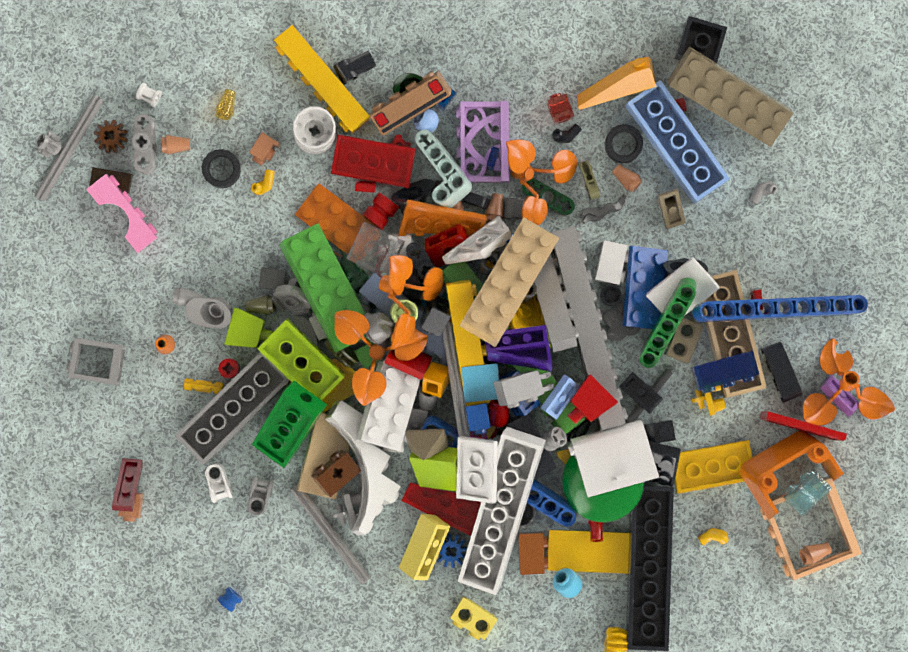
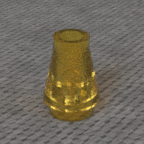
M230 89L224 90V94L215 108L216 117L222 120H231V117L234 116L235 91Z

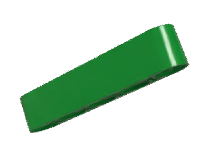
M692 278L681 279L641 349L640 363L642 366L652 368L658 363L696 296L697 285ZM689 287L692 291L684 292L682 288ZM680 304L682 308L675 309L673 305ZM671 321L673 324L668 326L665 325L663 322ZM660 337L663 341L657 342L654 338ZM650 353V354H652L654 357H653V358H647V357L645 356V354Z

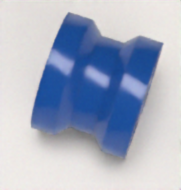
M228 586L225 589V594L219 596L217 600L223 607L233 612L235 605L241 603L243 598Z

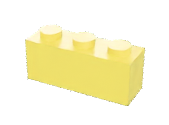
M421 514L402 557L399 569L413 580H428L450 525L436 515Z

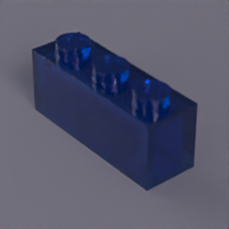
M753 351L691 367L697 391L703 390L704 393L715 391V386L723 385V388L734 386L735 381L741 379L743 383L755 380L754 376L759 375Z

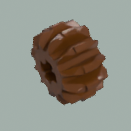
M104 120V127L100 124L97 125L100 132L94 131V135L98 136L94 142L99 144L98 148L100 150L105 149L107 154H110L111 150L114 153H118L117 146L124 149L125 146L121 142H128L126 137H122L127 135L128 131L122 130L124 125L122 123L117 125L116 120H112L111 124ZM109 133L113 134V136L115 137L113 140L107 137Z

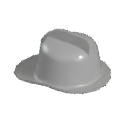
M196 297L189 300L186 304V316L195 325L225 328L231 322L230 312L232 306H229L224 298Z
M385 313L364 314L363 316H365L370 325L369 331L365 333L366 337L375 344L385 348L388 347L390 344L389 337L392 335L393 328L395 327L394 322Z

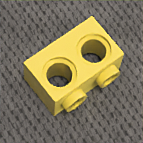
M465 596L461 598L450 616L453 620L452 624L460 629L465 627L470 631L469 635L477 640L480 638L485 640L498 620L495 615ZM461 609L469 610L470 616L467 619L459 617L458 613ZM484 620L487 622V627L479 630L475 626L476 622Z

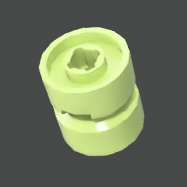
M398 299L410 311V316L415 317L416 321L418 317L416 305L408 299ZM393 302L390 307V316L396 323L402 313L405 314V312Z

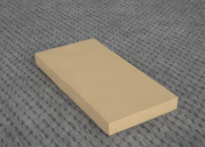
M322 413L311 431L297 491L336 499L338 492L332 497L325 495L311 476L319 465H325L330 460L329 457L334 452L343 450L348 453L350 446L339 431L325 420L327 414ZM336 468L333 469V471H334V474H333V475H335V476L337 475V473H336V470H337V469H336Z

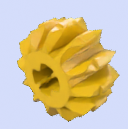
M608 627L604 638V652H626L628 644L627 631L620 627Z

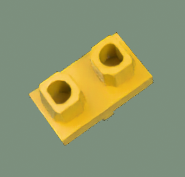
M708 378L701 380L705 396H702L701 389H696V398L691 399V402H698L699 409H704V400H706L710 416L715 415L716 412L726 408L724 397L713 400L711 392L722 390L720 380H708Z

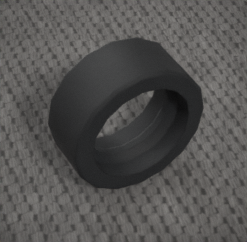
M628 124L617 125L606 136L604 143L605 151L609 158L615 162L630 163L642 152L643 137L634 126ZM622 132L632 135L636 144L634 151L625 156L617 154L612 147L613 138Z
M224 149L208 153L203 159L201 166L205 180L213 187L220 189L234 185L241 173V166L237 157ZM219 157L227 158L233 165L232 175L222 181L214 179L210 174L212 161Z

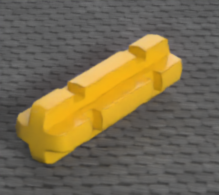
M186 378L183 387L185 390L192 391V389H195V391L206 393L214 391V394H218L223 389V383L215 382L214 384L212 381L198 379L193 381V379Z

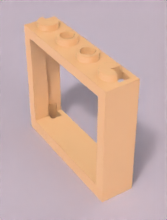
M826 477L771 500L774 505L824 487L848 550L822 559L813 565H807L795 570L775 518L773 517L768 520L763 510L760 509L763 519H767L770 525L767 530L771 539L775 538L777 546H775V551L779 558H783L785 565H782L786 577L790 576L792 580L862 554L831 477Z

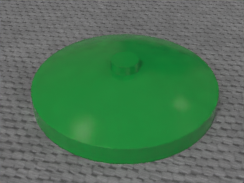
M574 455L568 459L562 478L564 494L570 506L582 517L595 522H611L629 514L638 504L644 487V482L587 497L578 462Z

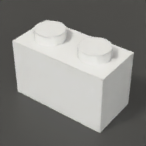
M606 240L602 242L594 281L615 286L624 281L626 271L623 270L624 262L628 263V245Z

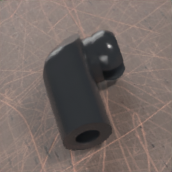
M575 123L568 131L555 129L552 136L554 141L558 143H570L582 129Z
M587 419L582 421L578 427L566 433L567 441L570 442V439L585 435L592 423Z

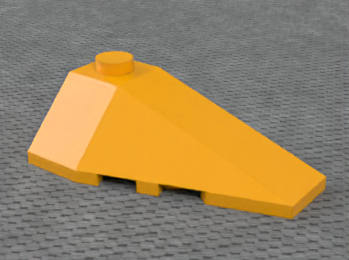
M647 56L628 62L577 95L579 110L657 87L652 60Z

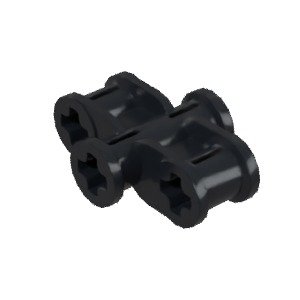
M413 242L406 247V255L412 260L413 267L424 283L427 273L423 271L422 267L426 265L429 267V271L435 266L430 261L424 248L419 243ZM413 247L416 249L420 248L418 257L410 256ZM444 281L439 296H441L446 290V285Z

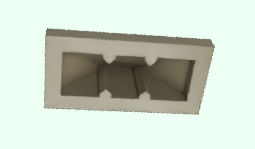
M445 429L405 431L409 450L422 460L447 449L449 446Z

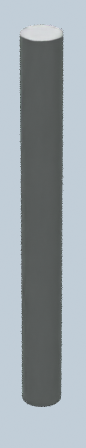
M666 369L651 388L658 393L673 373ZM638 404L628 416V419L625 420V423L634 422L644 409Z

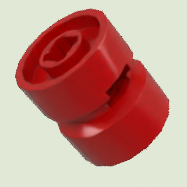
M379 192L372 200L373 206H368L362 215L379 229L383 230L389 222L388 217H393L399 207Z

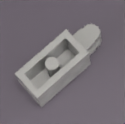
M531 370L494 381L499 405L513 408L519 406V402L526 400V403L538 400L537 396L543 395L545 391L555 388L554 384L542 386L541 379L551 376L550 371L539 374L538 370Z

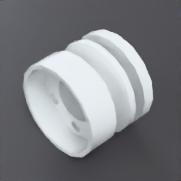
M313 106L299 112L293 123V133L297 146L302 151L314 155L324 153L332 147L336 133L333 116L327 110ZM314 129H318L319 134L313 137L311 132Z

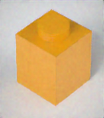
M431 362L423 377L422 392L441 398L450 381L448 367Z

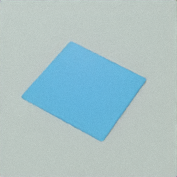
M497 364L461 368L465 402L498 399L493 383L499 380Z

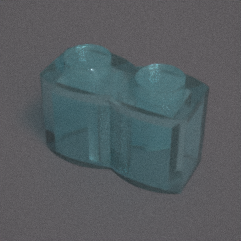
M816 470L805 471L799 477L801 481L796 486L792 484L785 490L786 495L783 498L800 516H804L832 489Z

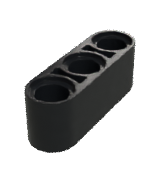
M778 342L761 349V353L766 357L765 363L768 370L773 374L774 379L772 380L777 392L780 391L782 396L780 398L781 401L785 403L802 396L801 387L782 343Z

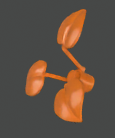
M521 139L506 141L511 176L519 179V183L524 185L534 195V197L528 196L522 206V219L526 218L539 226L547 216V203L544 199L539 198V195L526 181L533 178L534 172L554 173L555 182L566 183L576 172V156L571 151L563 149L554 155L552 159L553 169L532 168L529 163L535 159L536 155L533 144Z
M403 255L389 256V276L384 275L379 282V289L388 293V298L392 299L405 312V314L402 313L396 322L391 348H397L408 342L414 333L416 325L415 317L410 316V311L395 296L402 294L404 287L424 290L423 299L432 301L439 295L443 286V271L438 267L431 268L424 278V286L406 284V280L412 274L413 263L410 258Z
M342 310L334 315L335 334L339 341L347 345H353L361 338L370 347L369 355L373 359L370 371L360 368L352 378L353 392L357 400L364 406L378 399L386 389L384 375L377 371L373 372L376 361L382 359L386 351L394 349L395 356L399 360L408 361L414 359L423 351L428 340L426 334L415 329L412 337L405 344L397 348H391L392 346L384 348L378 344L373 345L363 336L369 331L370 325L362 314L351 310Z
M834 338L829 340L822 349L819 363L821 369L826 374L833 375L837 373L838 376H842L839 381L840 388L829 400L820 393L810 394L803 403V420L819 426L829 424L837 414V409L831 402L841 391L849 392L854 388L857 398L861 400L858 404V409L864 417L876 420L894 412L896 408L893 402L881 390L875 387H866L860 395L859 376L856 372L849 371L853 365L851 353L846 350L845 353L838 354L835 351V346L838 342Z

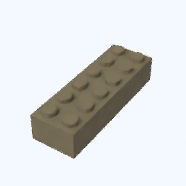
M688 47L667 80L670 87L770 147L794 114L788 106L691 47Z

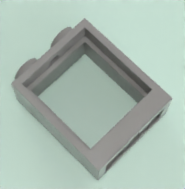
M75 338L70 345L72 357L71 361H68L66 372L69 373L68 378L120 385L126 346ZM82 344L114 349L109 379L77 374Z

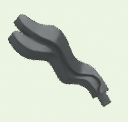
M623 194L616 204L608 203L601 209L586 208L581 216L587 215L583 220V224L589 221H600L608 213L618 212L623 207L627 196Z

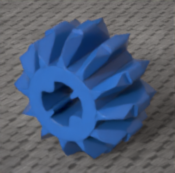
M448 533V541L444 540L439 555L441 554L442 556L437 561L441 562L445 559L444 567H447L448 562H451V567L455 568L454 561H457L459 565L463 564L459 557L465 558L466 554L461 552L467 551L468 547H461L465 543L464 539L459 543L457 542L459 539L458 534L455 535L454 540H451V534ZM448 546L451 548L456 547L457 550H455L456 554L454 556L446 554Z

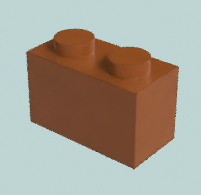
M543 532L518 533L520 575L545 574V569H548V557H544V549L548 548L547 536H543Z

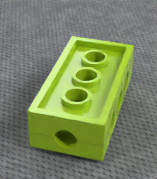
M289 318L257 348L291 382L296 381L320 400H323L346 375ZM285 342L290 343L293 348L292 351L285 352L282 344ZM304 357L307 360V365L299 366L297 358ZM314 371L320 372L322 379L314 380L311 377V373Z

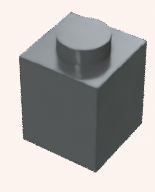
M262 267L258 287L275 290L277 286L288 285L290 276H287V271Z

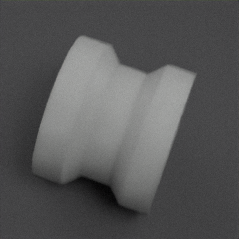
M554 427L541 435V438L546 440L544 448L550 452L564 446L567 442L566 434L560 427Z

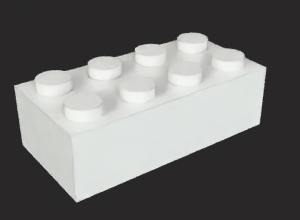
M379 361L376 371L384 375L386 389L383 395L366 405L356 440L400 451L420 379L385 364V361Z

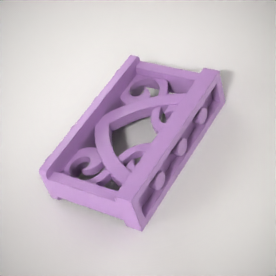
M460 101V107H456V119H460V126H456L457 139H460L461 146H457V158H461L460 169L471 183H509L508 150L506 146V141H509V101ZM500 108L499 113L487 117L483 110ZM471 109L478 110L482 115V120L479 121L478 117L473 115L474 121L469 122L466 117L468 111ZM491 123V127L498 126V132L492 133L488 124ZM465 126H467L468 128H472V129L468 132V134L466 135V137H465ZM483 127H485L487 134L491 138L500 140L499 145H495L487 151L485 158L471 144L474 136ZM465 148L471 155L467 159H465ZM497 152L499 157L497 159L492 157L491 161H489L490 154ZM473 163L475 166L473 170L478 168L479 163L483 167L478 175L472 176L467 172V165ZM486 168L500 172V176L483 175Z

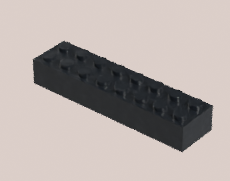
M644 485L638 504L630 512L626 612L628 650L669 651L674 487Z

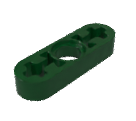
M535 178L526 181L527 184L535 183L534 187L538 190L540 186L544 188L541 190L539 198H542L543 193L546 191L553 193V201L546 202L548 208L563 216H568L574 211L575 204L571 198ZM522 185V192L526 196L534 197V195L531 192H527V188L524 185ZM557 196L561 197L559 200L561 203L568 201L571 210L564 212L561 205L557 204L556 208L552 206L556 202Z

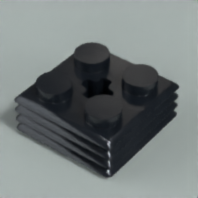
M648 441L659 478L649 481L673 486L681 449Z

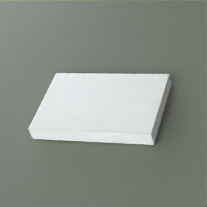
M694 257L646 293L648 299L661 313L678 283L683 278H692L697 285L696 296L686 314L697 304L702 303L719 290L720 286ZM689 287L682 288L684 292L692 291ZM680 304L673 305L675 309L682 308Z
M464 436L458 437L456 498L492 504L496 502L498 441Z

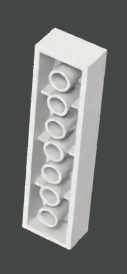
M506 427L503 431L497 450L496 502L493 504L481 502L458 582L494 595L499 591L546 442L545 439Z

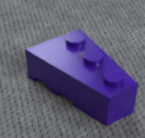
M546 325L505 330L496 347L485 341L488 361L552 372V360Z

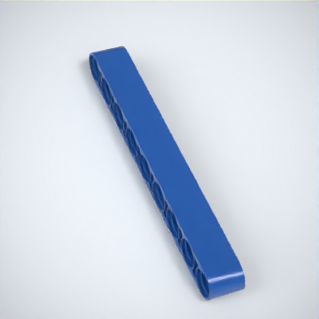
M862 295L708 301L697 304L693 308L692 314L695 320L699 322L842 316L865 312L868 308V301ZM854 301L857 303V309L853 305ZM835 302L838 303V310L835 308ZM798 303L802 307L801 312L798 310ZM817 303L820 305V311L816 307ZM779 304L783 307L782 313L779 311ZM760 305L764 307V313H761ZM722 306L725 307L727 311L726 315H723L721 311ZM741 306H744L745 314H742ZM703 307L707 310V316H704L702 313Z
M435 415L428 416L424 421L422 430L429 429L427 426L430 424L435 425L437 429H445L446 436L454 438L453 441H448V447L457 448L458 429ZM534 479L531 490L537 491L538 494L531 495L529 493L527 503L565 527L572 526L576 521V511L570 506L568 501ZM552 501L555 505L548 506L546 502ZM564 512H570L572 515L566 517L562 514Z

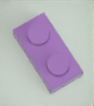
M833 375L829 376L820 387L829 398L840 388L839 381ZM844 390L833 400L838 408L848 417L855 412L859 401L850 392Z

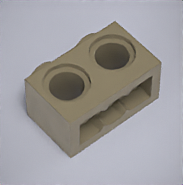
M683 318L668 343L664 355L689 364L704 326ZM683 325L690 327L691 333L689 336H684L681 333ZM677 343L683 347L681 355L674 353L673 348Z

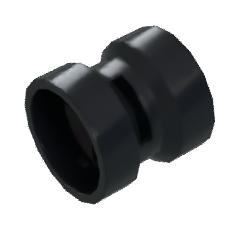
M615 285L606 286L600 293L601 301L608 306L617 304L622 297L620 289Z

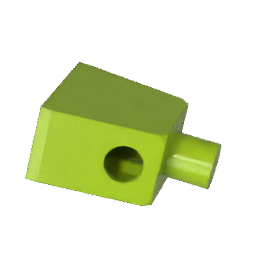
M234 307L224 344L258 348L260 342L265 341L274 331L264 329L266 321Z

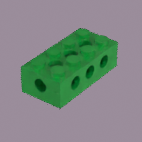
M293 381L280 396L251 445L285 468L300 449L327 404L296 381Z

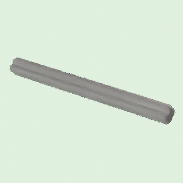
M93 95L35 193L37 199L45 201L101 107L103 99L99 96Z
M448 322L442 333L459 437H470L453 324Z
M298 484L294 485L290 491L359 582L361 584L367 582L370 576L308 494L297 491Z

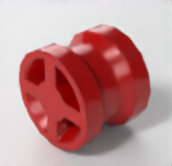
M227 358L220 362L218 370L221 376L231 379L240 372V365L236 360Z

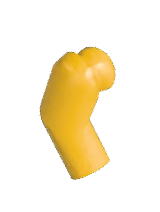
M710 528L697 537L703 546L711 540L718 541L722 545L729 541L727 532L716 528Z

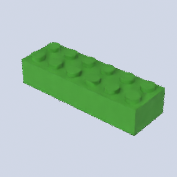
M319 223L283 240L279 246L333 351L337 353L350 345L339 341L335 334V313L342 310H351L364 315L365 312Z

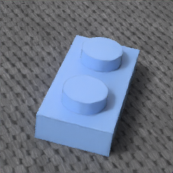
M564 374L541 406V409L557 420L580 386Z

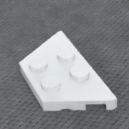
M497 216L442 258L445 264L487 258L496 248L504 246L506 241L512 237V234L504 221L502 222L501 217Z

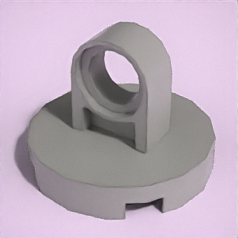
M292 277L288 285L277 286L274 290L272 301L282 311H285L286 308L291 310L293 315L307 314L311 306L300 285L299 288L297 287L298 281L296 277Z

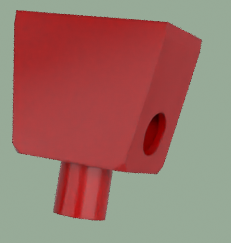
M589 374L570 400L575 408L567 416L575 424L584 416L592 422L615 406L618 401Z

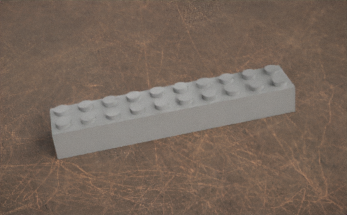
M574 226L551 232L559 237L558 242L553 248V254L558 263V274L562 276L564 284L562 289L566 291L569 303H566L567 309L571 308L574 320L571 323L572 326H577L579 338H576L585 378L591 374L618 401L615 406L596 418L598 429L605 430L625 425V420L628 419L625 407H621L622 393L620 388H616L614 380H618L615 368H611L610 360H612L610 348L606 349L604 341L607 340L605 329H601L600 321H602L600 309L595 307L594 302L597 301L596 292L590 288L589 283L592 281L590 270L585 268L584 263L587 262L585 251L580 249L579 244L582 242L580 231H576Z

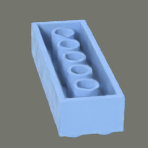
M659 80L656 83L657 87L643 91L630 100L625 107L691 202L695 204L730 178L662 81Z

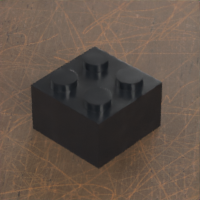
M688 16L675 59L681 60L688 47H691L717 63L727 27Z

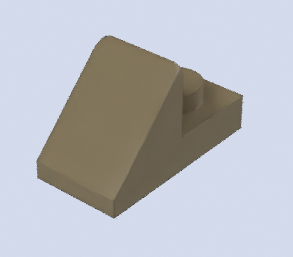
M676 188L659 194L656 202L661 209L666 229L685 224L679 190Z

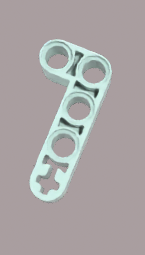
M421 130L416 134V144L444 180L433 190L432 198L440 206L451 208L471 191L472 184L438 138L428 130ZM441 152L440 156L435 159L436 155ZM449 167H452L451 170L448 173H446L447 169ZM463 181L462 185L457 188L458 183ZM447 194V197L442 200V197Z

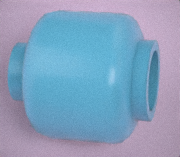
M564 568L554 575L553 587L563 597L572 598L579 594L583 586L582 580L573 570Z

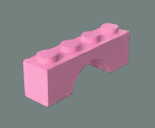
M105 174L86 190L98 205L115 204L126 212L129 218V230L125 238L135 251L139 253L158 238L156 236L158 231L151 223L147 224L144 221L145 215L139 207L134 208L130 203L132 198L128 193L120 191L117 187L120 184L113 175L109 177L108 174Z

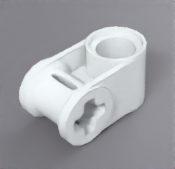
M220 463L209 465L205 471V476L212 502L217 503V500L227 497L233 498V492L224 466ZM212 467H216L220 470V476L218 478H215L211 475L210 471Z

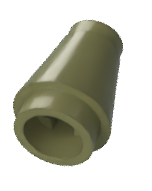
M265 295L246 301L245 308L247 313L271 314L276 312V306L272 301L273 296Z

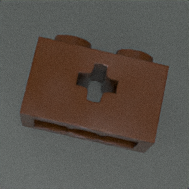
M343 450L334 452L329 457L330 460L325 465H319L311 476L325 495L332 497L361 472V469L350 455ZM334 468L337 469V470H336V473H337L336 476L333 475V474H334V471H333Z

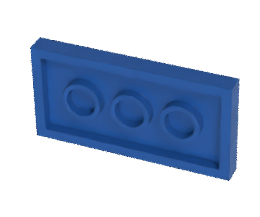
M634 245L629 246L623 326L653 329L661 312L648 299L646 293L666 278V270L663 264L667 261L668 250Z

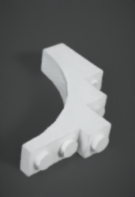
M340 400L334 402L325 420L335 427L348 442L361 469L362 499L358 518L352 532L357 535H365L372 529V521L375 516H378L382 511V504L387 505L396 501L399 496L398 490L401 486L381 474L388 468V460L391 456L373 444L356 440L363 414Z

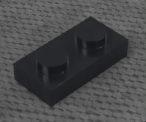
M633 372L619 386L649 414L663 400L660 395Z

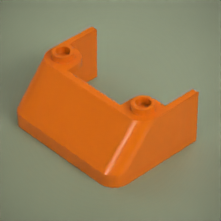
M805 431L793 433L747 460L740 467L742 479L768 520L779 513L768 496L778 485V481L773 474L774 471L806 453L812 462L822 465L833 481L844 474L828 448Z

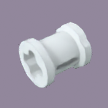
M142 83L136 93V99H142L150 103L152 107H156L162 91H155L147 87L146 83Z

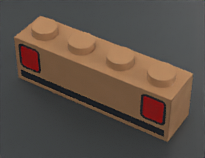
M439 70L435 73L433 71L428 72L422 77V81L410 83L402 93L396 92L389 97V101L384 104L379 102L372 107L370 118L382 136L451 95L452 90Z

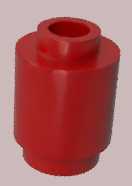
M498 399L491 400L489 403V423L494 427L507 425L509 422V408L507 406H500Z

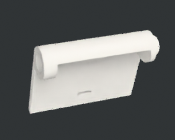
M642 420L570 439L571 443L567 444L570 455H574L577 459L587 497L659 478Z

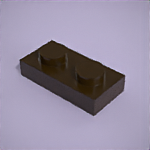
M92 167L89 187L105 174H108L109 177L113 175L120 185L117 187L122 193L126 191L130 194L133 174Z

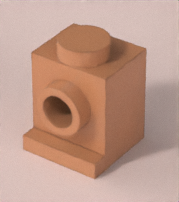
M262 132L249 153L253 156L252 160L262 166L266 160L270 161L276 152L273 149L275 147L279 149L281 145Z
M137 493L133 512L119 511L118 516L123 517V521L135 522V518H141L144 493Z

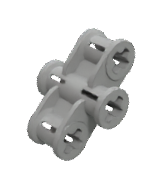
M140 114L134 120V137L132 139V144L135 148L134 166L140 173L148 175L155 170V151L157 149L155 143V122L148 115ZM144 120L149 123V125H145V129L141 126V124H144ZM147 161L149 165H146L144 169L141 167V164Z

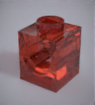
M556 93L550 96V99L547 100V106L554 125L572 120L574 113L567 94L561 95V93Z

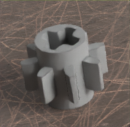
M48 131L47 135L42 133L36 141L37 151L47 158L51 154L57 155L62 146L61 142H59L60 137Z

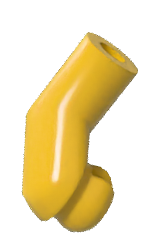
M265 169L264 180L257 184L253 183L251 191L255 195H263L271 190L275 171Z

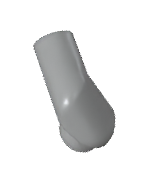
M773 182L758 184L749 201L758 205L762 196L777 192V185Z

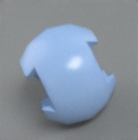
M427 109L414 117V125L418 131L425 129L433 132L439 123V118L432 109Z

